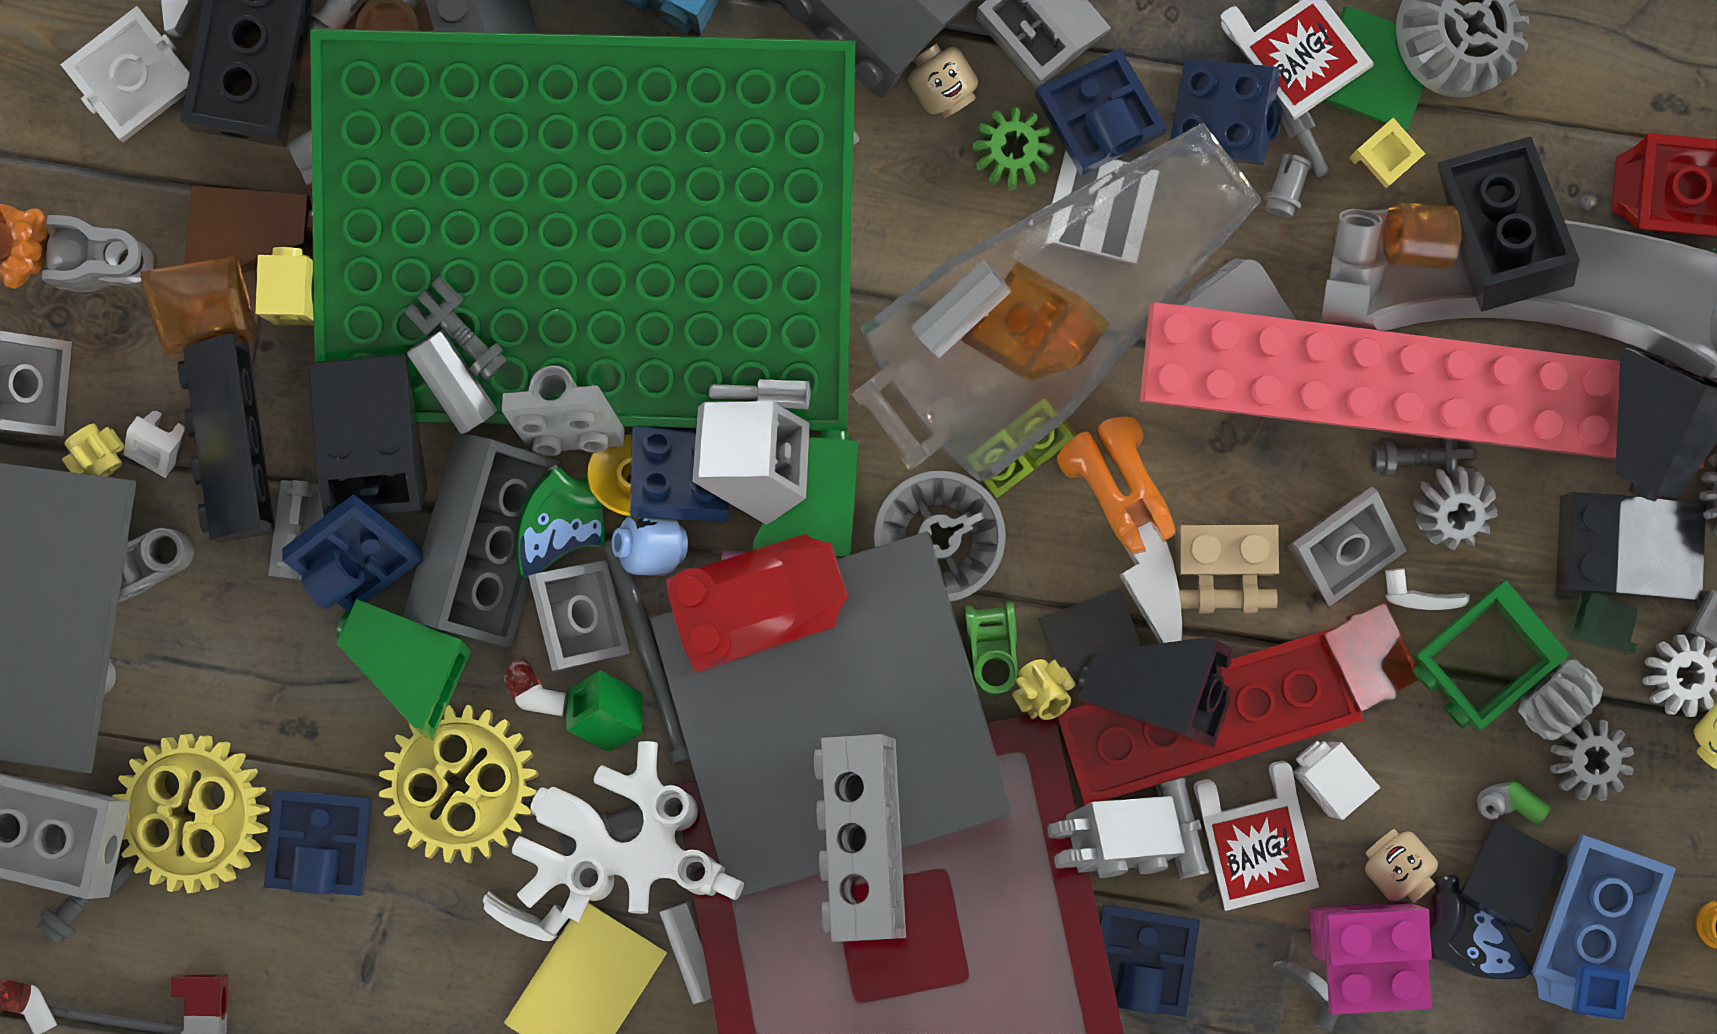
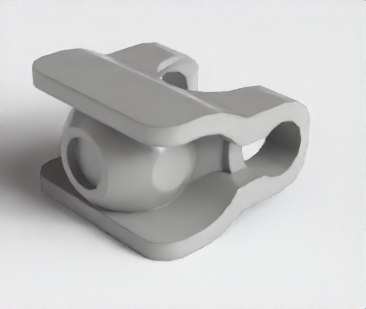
M47 216V225L56 230L50 236L47 244L46 262L49 270H43L42 280L65 291L95 292L110 285L143 286L155 275L157 259L154 252L126 231L92 227L81 219L70 216ZM128 253L126 260L119 264L121 255ZM142 254L144 261L142 270L137 274L130 275L139 267Z
M1233 258L1171 303L1174 305L1296 320L1261 264L1255 260Z

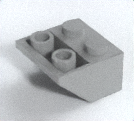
M986 0L978 7L976 20L1035 88L1051 81L1111 30V27L1088 0Z
M774 401L704 402L698 406L692 482L768 525L806 499L810 423Z

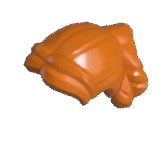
M0 204V279H3L6 287L12 289L21 287L29 280L31 274L39 273L46 262L47 244L51 235L46 226L44 213L38 208L21 211L12 206Z

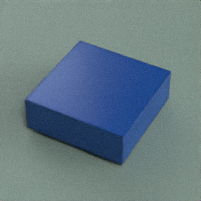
M1578 962L1572 1012L1575 1014L1624 1020L1631 972L1628 969Z

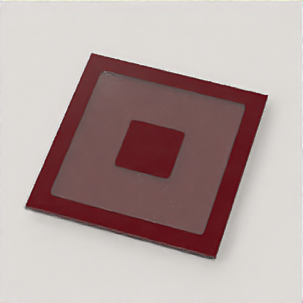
M1029 714L986 722L1014 815L901 849L906 938L831 942V932H824L822 925L823 901H829L828 881L821 880L820 874L738 898L737 900H730L729 897L718 892L713 896L693 893L718 1034H1124L1089 872L1078 873L1077 867L1056 868L1054 857L1064 850L1073 849L1071 837L1062 839L1049 838L1047 828L1049 824L1067 820L1066 815L1076 811L1056 718L1043 720L1038 715L1035 719H1031ZM697 781L673 784V786H677L691 795L698 805L696 821L688 829L682 830L685 851L699 850L715 860L717 864H720ZM682 804L677 805L679 814L683 808ZM704 867L699 868L695 872V881L703 878L705 874ZM861 877L855 884V895L860 902H863L869 894V885L866 879Z

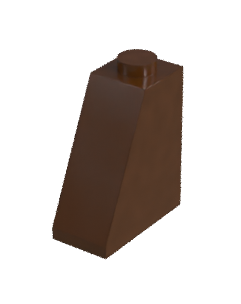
M191 186L183 282L191 288L202 289L257 269L258 255H272L274 247L302 249V252L310 250L313 237V206L310 202L311 198L305 194Z

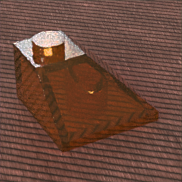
M238 256L141 271L140 278L164 356L183 353V347L231 333L246 343L259 341V332Z

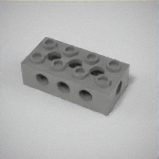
M882 734L821 738L822 749L815 750L814 770L816 779L823 780L824 800H818L816 808L819 830H826L827 850L820 851L819 854L820 877L822 881H828L829 901H823L822 903L824 932H831V942L906 938L896 739ZM860 776L864 784V790L860 798L853 801L849 792L850 785L855 778ZM861 826L866 833V843L857 852L852 844V836L855 830ZM861 877H864L869 885V894L863 902H860L855 895V884Z
M0 770V878L84 899L109 897L131 801ZM17 820H18L19 823H20V833H19V835H17V832H16V823H17ZM63 830L66 835V843L64 847L61 843V834Z

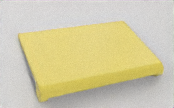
M588 902L579 922L570 919L504 1023L519 1034H616L667 952L607 915L591 902Z

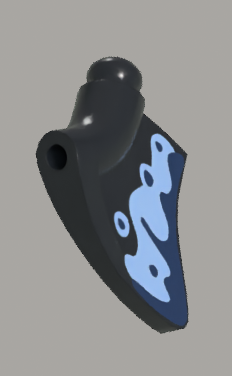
M1457 875L1436 876L1433 880L1436 885L1434 886L1435 894H1432L1433 915L1430 922L1432 954L1448 966L1476 977L1521 979L1529 975V966L1511 938L1505 923L1473 907L1466 898L1460 896V879Z

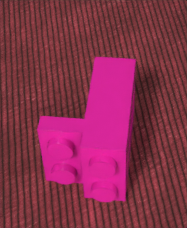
M1408 902L1309 907L1312 956L1326 963L1330 1014L1432 1009L1429 960H1432L1429 909Z

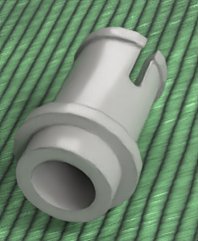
M328 0L318 14L313 12L310 15L313 21L309 24L308 28L310 30L313 28L344 29L367 0Z
M1290 154L1282 155L1281 164L1271 192H1266L1263 198L1267 202L1265 207L1267 212L1286 219H1291L1294 212H1298L1301 208V203L1298 200L1308 171L1312 166L1310 161L1297 155H1293L1292 160H1290Z

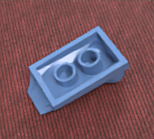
M1579 834L1577 843L1572 846L1568 853L1567 871L1532 970L1537 982L1538 998L1572 1010L1578 962L1628 969L1631 973L1626 1001L1627 1007L1676 868L1602 840Z

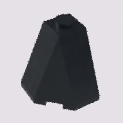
M1624 347L1620 356L1615 475L1631 482L1628 490L1647 500L1656 502L1658 496L1677 499L1717 443V382L1707 377H1700L1674 365L1668 364L1666 367L1664 366L1665 361L1660 358Z
M1204 637L1094 652L1091 663H1087L1079 678V689L1081 692L1078 699L1095 707L1214 748L1230 703V686L1224 685L1222 667L1228 668L1231 665L1232 648L1216 639Z

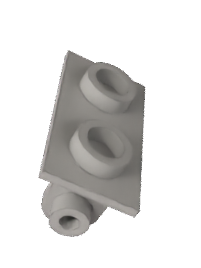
M281 480L268 576L302 580V576L282 561V548L324 517L318 484L297 480Z

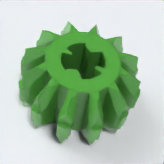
M1012 107L1009 122H1006L1001 112H993L992 121L995 128L983 123L978 127V133L987 141H976L972 146L973 152L987 155L976 163L977 170L985 171L993 166L995 169L991 173L989 183L996 185L1002 174L1008 176L1007 189L1011 191L1016 189L1017 176L1021 175L1028 187L1033 186L1036 180L1031 169L1038 173L1046 174L1050 166L1040 157L1053 156L1055 152L1053 145L1039 143L1050 136V128L1046 126L1034 131L1032 128L1036 125L1038 115L1034 112L1028 116L1025 123L1020 122V109L1018 107ZM1014 139L1015 145L1018 140L1024 144L1020 155L1021 158L1013 159V153L1010 154L1009 158L1004 155L1003 151L1007 143L1006 140Z

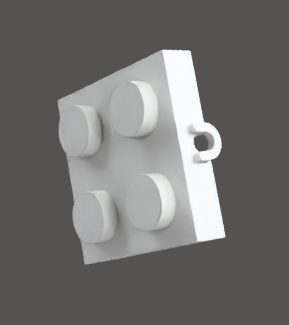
M138 6L60 64L84 94L81 98L83 103L93 114L98 112L117 138L123 143L186 95L190 74L174 53L178 50L166 34L162 36L159 34Z

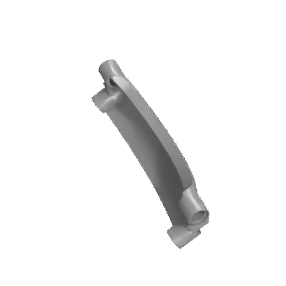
M1350 209L1341 212L1339 215L1330 277L1326 282L1320 323L1387 331L1416 323L1459 318H1498L1541 322L1613 338L1656 354L1700 377L1717 379V254L1651 236L1564 220L1580 259L1574 286L1481 312L1465 271L1449 210L1366 211Z

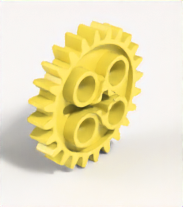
M448 705L445 710L444 719L441 720L433 740L423 737L409 723L410 729L414 734L410 739L401 735L394 737L402 747L400 754L385 752L384 756L394 763L395 766L394 770H385L379 773L380 777L392 782V787L380 791L379 796L384 799L394 800L395 804L384 811V815L387 818L401 817L402 820L393 830L395 834H405L410 830L413 832L407 845L410 848L415 849L424 841L427 842L425 848V856L432 859L439 848L443 849L444 861L449 864L454 860L456 851H461L466 863H472L474 849L477 848L480 849L485 857L490 858L492 857L490 843L496 841L505 848L509 847L504 833L510 829L522 834L523 829L516 821L517 816H532V811L523 802L524 798H534L537 791L527 787L526 781L538 777V772L533 769H524L523 764L534 757L533 753L530 750L517 752L516 748L522 743L523 736L518 733L506 738L505 735L510 723L505 719L495 727H492L493 713L490 710H486L479 720H475L474 710L471 705H466L461 718L457 717L453 707ZM453 738L464 739L467 744L465 757L455 763L445 761L443 757L445 743ZM481 749H486V757L471 770L465 779V782L470 786L469 790L465 794L456 791L445 805L439 818L433 820L431 818L433 810L452 792L453 787L448 782L450 777L453 775L459 778L463 777L472 765L477 753ZM500 767L506 775L503 787L495 792L483 790L481 786L483 773L488 768ZM425 776L433 777L437 784V791L434 797L425 802H418L413 795L415 782ZM460 806H471L476 814L473 826L465 831H456L451 824L453 812Z
M193 734L180 735L178 743L173 737L162 738L161 750L155 745L144 747L147 761L141 758L129 761L131 768L136 773L135 775L119 776L118 780L128 789L126 793L115 794L112 797L131 801L122 840L128 839L130 845L121 855L123 858L138 856L139 860L134 868L136 874L152 869L149 882L151 885L161 884L167 878V890L170 892L180 890L183 884L187 893L199 892L201 883L206 890L219 887V878L224 882L236 879L233 866L244 869L251 865L244 854L245 851L257 852L261 850L262 847L252 837L253 834L267 832L268 828L256 822L257 815L269 812V807L256 804L255 798L262 795L266 788L252 787L250 781L258 773L257 769L244 771L240 769L246 757L244 753L227 757L230 743L219 742L213 748L212 736L209 735L200 736L196 743ZM196 771L201 773V778L198 782L195 776ZM170 772L174 773L179 781V789L175 796H171L165 787V780ZM216 782L223 787L225 792V799L220 807L212 802L210 796L211 788ZM186 806H188L189 811L195 813L194 821H192L191 816L184 814ZM160 820L164 821L169 829V837L165 844L161 843L155 834L156 825ZM205 830L209 831L215 840V847L210 855L201 846V836ZM181 845L185 853L183 856L179 854V847Z

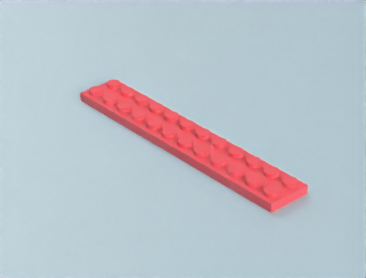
M1153 302L1149 304L1140 402L1616 460L1620 361ZM1704 462L1701 464L1699 469L1704 468Z

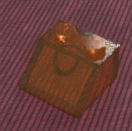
M1017 261L1004 279L1012 292L968 331L961 341L1024 380L1032 382L1082 364L1110 323L1081 296Z

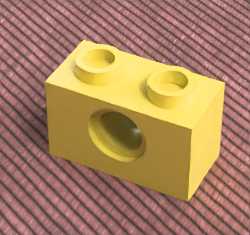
M274 247L272 255H258L255 314L274 325L314 326L312 256L302 254V249L293 247Z

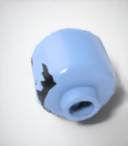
M626 516L620 528H617L612 536L613 554L615 557H619L621 565L628 573L635 575H668L676 569L678 564L684 561L687 554V534L683 526H680L676 519Z

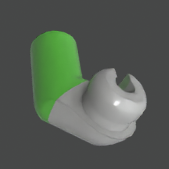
M1517 781L1487 786L1480 792L1477 798L1478 810L1487 819H1497L1498 815L1517 811L1537 826L1545 819L1551 809L1550 805Z

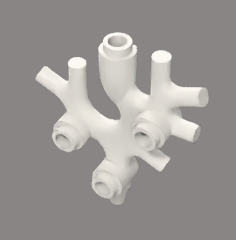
M650 741L638 742L637 769L633 774L623 775L601 765L594 777L595 784L625 796L639 805L643 812L644 822L641 832L635 839L625 843L615 841L609 836L600 816L588 803L556 787H551L550 789L542 787L533 798L530 807L531 814L536 816L538 823L572 837L576 841V850L570 856H564L522 836L516 839L512 847V854L538 867L536 876L517 893L520 900L527 907L531 908L553 887L561 883L566 884L570 889V896L561 914L577 922L580 921L589 900H602L610 894L614 886V875L622 876L627 881L630 891L628 912L638 914L648 913L650 885L653 881L660 878L676 880L679 885L694 894L713 896L718 892L734 900L739 898L744 882L725 874V867L717 864L715 860L699 850L684 851L676 843L675 831L688 829L694 824L698 816V805L695 799L681 788L672 785L663 786L657 777L656 769L658 743ZM682 804L681 813L673 817L672 811L674 807ZM704 867L705 874L703 878L695 881V872L699 868ZM597 873V883L589 887L590 877Z

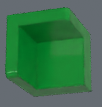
M601 670L567 690L566 730L607 752L613 751L642 734L643 696L640 691Z

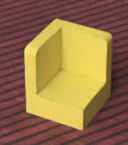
M1392 118L1361 145L1349 159L1354 164L1361 160L1384 187L1387 188L1424 156L1425 153L1399 123Z

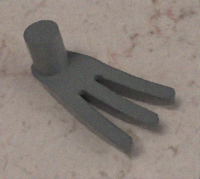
M1275 961L1271 966L1273 969L1294 980L1314 999L1323 1003L1313 1024L1327 1032H1332L1339 1014L1332 1015L1329 1013L1327 982L1312 971L1294 962Z

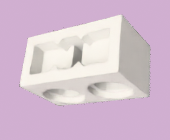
M1317 740L1295 758L1300 765L1293 771L1294 777L1328 817L1345 819L1380 789L1379 785L1342 742L1323 741L1319 743Z

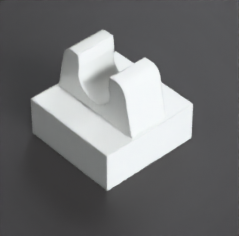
M158 411L151 412L144 419L137 416L127 429L123 455L166 478L176 464L177 453L183 441L185 428L180 423L169 433L158 428L162 415Z

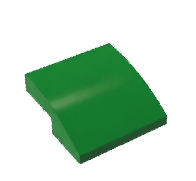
M1348 6L1343 7L1339 17L1374 62V66L1322 102L1347 114H1360L1383 126L1394 118L1408 132L1424 85L1411 74L1400 55L1396 40V23Z

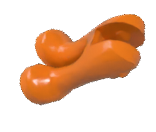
M1122 416L1111 418L1102 422L1097 428V435L1101 444L1111 456V459L1129 487V496L1123 495L1102 457L1100 448L1090 432L1086 431L1078 434L1061 449L1057 455V464L1063 474L1071 479H1086L1099 500L1115 535L1132 555L1146 552L1138 528L1148 522H1151L1163 542L1176 534L1168 506L1146 471L1137 451L1143 442L1144 435L1143 429L1135 417Z

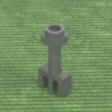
M438 276L432 282V285L444 299L439 302L429 291L424 290L418 298L430 313L426 316L420 308L412 303L405 309V313L426 335L431 334L440 325L475 361L469 370L476 377L481 375L487 381L507 362V359L502 355L504 350L497 343L488 348L467 328L463 321L453 312L464 299L442 277Z
M1381 438L1379 443H1372L1369 450L1371 470L1373 472H1380L1381 476H1394L1397 466H1421L1422 464L1441 465V470L1445 472L1447 477H1450L1455 466L1458 465V460L1477 459L1476 449H1457V441L1459 440L1440 438V446L1396 447L1393 438ZM1463 467L1467 475L1473 471L1477 472V468Z
M119 851V856H118L117 863H118V862L120 861V859L122 858V855H121L122 853H121L120 851ZM132 861L126 863L117 875L114 873L111 890L114 893H118L135 873L134 868L136 865ZM70 895L55 913L46 907L40 914L43 919L37 927L58 944L65 937L71 939L76 930L70 924L91 899Z

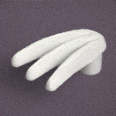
M1404 568L1385 570L1388 593L1385 594L1387 601L1393 604L1415 609L1445 610L1464 607L1469 602L1470 595L1467 593L1432 594L1414 590L1407 591Z
M488 891L482 900L484 910L494 919L518 933L542 941H552L557 938L558 931L568 920V917L561 914L564 908L557 904L552 907L541 921L538 917L506 903L491 891Z

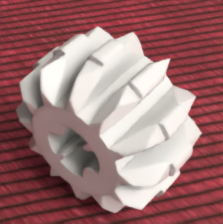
M1683 634L1674 636L1672 647L1665 641L1657 643L1656 649L1662 660L1655 657H1647L1644 662L1645 665L1655 669L1656 672L1655 675L1645 676L1642 679L1644 685L1657 684L1658 689L1650 696L1652 703H1660L1667 699L1665 704V712L1667 714L1675 715L1682 707L1686 717L1696 716L1698 705L1705 710H1711L1714 707V701L1709 692L1717 694V682H1715L1717 666L1714 667L1712 664L1717 660V648L1704 652V638L1695 637L1689 644ZM1690 666L1691 669L1687 673H1693V682L1680 685L1679 682L1683 681V678H1677L1678 668Z

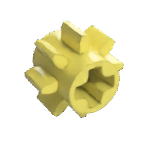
M95 423L89 424L71 435L64 443L70 454L61 460L69 472L108 477L123 464L117 453L122 451L125 445L115 431L109 429V427L100 431Z
M1039 659L1021 668L1016 679L1020 689L1014 691L1011 695L1021 711H1027L1031 719H1035L1039 715L1043 720H1050L1058 717L1068 709L1071 697L1067 690L1072 689L1076 684L1066 668H1060L1056 660L1048 664L1046 660Z

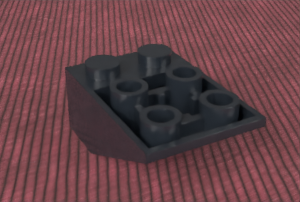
M407 353L310 362L309 373L316 474L323 516L327 515L353 494L378 514L421 510L428 487Z

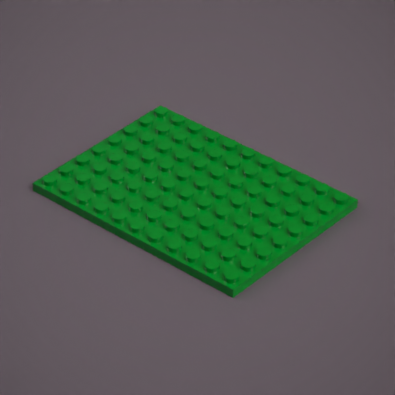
M319 28L310 30L314 362L407 353L415 345L443 329L439 325L431 334L426 335L405 313V309L411 303L420 308L426 316L430 313L418 298L424 290L429 291L439 302L444 299L432 285V282L440 276L464 299L453 312L488 348L497 343L504 350L502 355L507 359L502 368L487 381L481 375L476 377L497 409L492 416L482 423L510 424L502 412L503 393L529 391L531 379L536 372L544 367L553 365L566 369L578 387L599 386L623 426L696 428L698 406L704 402L756 401L712 399L709 396V389L712 384L758 386L759 379L809 380L811 396L808 410L785 409L810 423L809 430L847 431L856 40ZM446 332L468 367L471 368L475 361ZM407 355L417 422L453 423ZM564 392L558 393L552 400L558 399Z

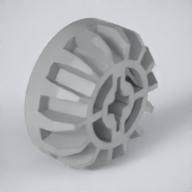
M1403 0L1396 20V40L1406 67L1421 84L1444 96L1457 98L1471 97L1496 87L1517 71V60L1526 54L1529 45L1523 39V31L1530 26L1529 17L1520 16L1515 4L1519 0H1482L1481 3L1470 2L1464 6L1456 0ZM1492 1L1501 11L1504 21V32L1496 28L1495 17L1489 9ZM1469 51L1470 53H1472V54L1475 55L1476 57L1469 56V55H1466V54H1464V53H1466V52Z
M949 471L921 473L898 485L885 499L877 515L874 529V546L878 547L904 539L910 520L919 511L925 521L922 523L918 534L928 531L931 536L930 527L937 525L941 531L946 529L952 530L962 526L961 529L953 532L952 536L947 540L948 549L942 551L938 545H933L937 559H945L950 569L949 571L942 572L950 602L966 598L982 588L996 572L1003 557L1006 541L1002 513L991 494L973 479ZM935 505L947 506L955 509L963 516L955 520L946 515L931 516L927 507ZM972 532L970 552L967 558L957 567L952 555L961 544V537Z

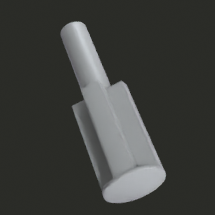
M1281 104V122L1289 138L1292 139L1297 136L1308 160L1312 164L1316 176H1325L1329 173L1330 169L1310 131L1316 125L1309 111L1294 120Z
M759 379L758 386L712 384L709 389V396L712 399L774 401L783 408L808 410L811 390L809 380Z

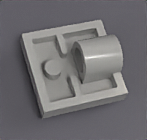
M551 365L536 372L531 379L529 391L503 393L502 412L525 446L532 453L541 456H555L561 451L581 449L596 453L603 452L608 447L624 446L625 428L599 386L578 387L568 371L560 366ZM564 392L561 397H559L558 399L552 400V398H553L555 395H557L558 393Z

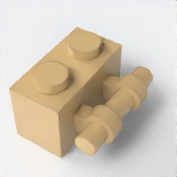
M1180 525L1175 528L1176 577L1197 576V590H1179L1181 609H1198L1199 614H1214V609H1241L1243 614L1258 613V609L1277 608V589H1258L1257 576L1279 574L1278 525ZM1213 576H1240V589H1214Z

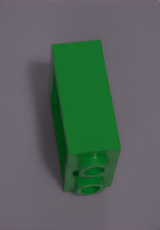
M1504 580L1496 582L1410 655V658L1417 665L1412 669L1417 679L1430 692L1437 688L1449 702L1444 706V709L1451 719L1462 729L1468 725L1472 730H1482L1570 654L1508 581ZM1493 606L1537 660L1476 710L1432 657Z

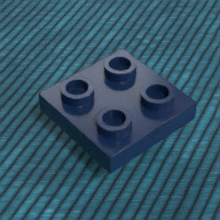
M1121 48L1036 88V99L1080 175L1090 172L1165 135L1167 126Z
M1185 59L1168 153L1176 157L1264 165L1268 140L1273 141L1277 137L1281 126L1282 108L1279 99L1276 97L1281 71L1275 66Z
M633 426L630 517L728 522L729 503L692 482L696 430Z
M353 494L282 548V561L302 576V583L307 594L317 605L329 609L337 603L345 610L351 611L356 599L365 603L420 563L422 561V549Z
M273 790L264 887L314 894L364 895L373 798Z
M1102 904L1100 925L1118 1008L1144 1013H1162L1186 1017L1200 920Z

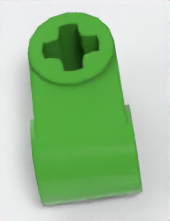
M1013 601L1005 602L1004 607L974 609L972 605H965L966 636L968 649H970L972 676L975 686L980 692L988 696L1003 695L1013 687L1018 674L1016 656L1017 631ZM995 623H1001V624H1002V625H1000V626H988V627H980V626H979V625H983V624H995ZM997 660L1004 663L1007 667L1009 675L1005 684L996 687L987 684L983 680L981 674L982 667L988 661Z

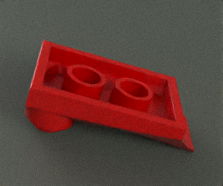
M1647 133L1637 145L1616 157L1611 212L1626 219L1637 230L1717 239V139Z
M807 534L783 540L697 569H685L677 573L676 576L666 579L669 601L680 638L693 670L697 673L836 628L837 614L841 606L848 599L831 542L819 541Z

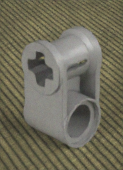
M158 528L127 542L118 603L149 590L156 583L187 568L191 564L195 552L193 541L190 537L180 530ZM170 537L176 543L177 555L173 561L165 564L159 558L158 548L161 541Z

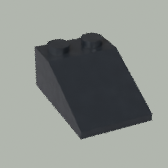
M1531 136L1438 162V170L1465 271L1481 312L1574 286L1580 259Z
M1571 492L1561 495L1556 592L1702 600L1706 525L1703 512L1706 511V504L1657 499L1656 502L1642 497Z

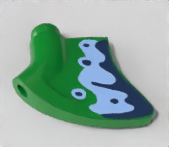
M554 465L531 488L521 510L516 536L518 573L524 578L540 573L557 559L571 551L605 544L603 504L592 493L587 478H572L558 465Z

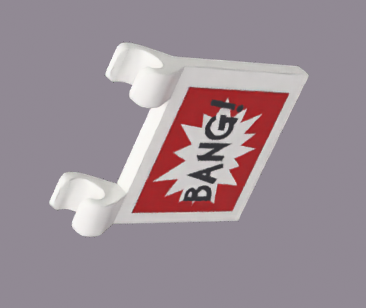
M1298 0L1297 4L1256 32H1253L1237 7H1230L1221 14L1222 29L1240 48L1251 64L1275 66L1281 71L1276 97L1294 120L1374 66V62L1326 0Z
M1286 761L1273 762L1268 767L1276 798L1221 811L1218 791L1214 782L1210 779H1204L1194 783L1193 788L1225 911L1319 888L1298 802L1292 767Z

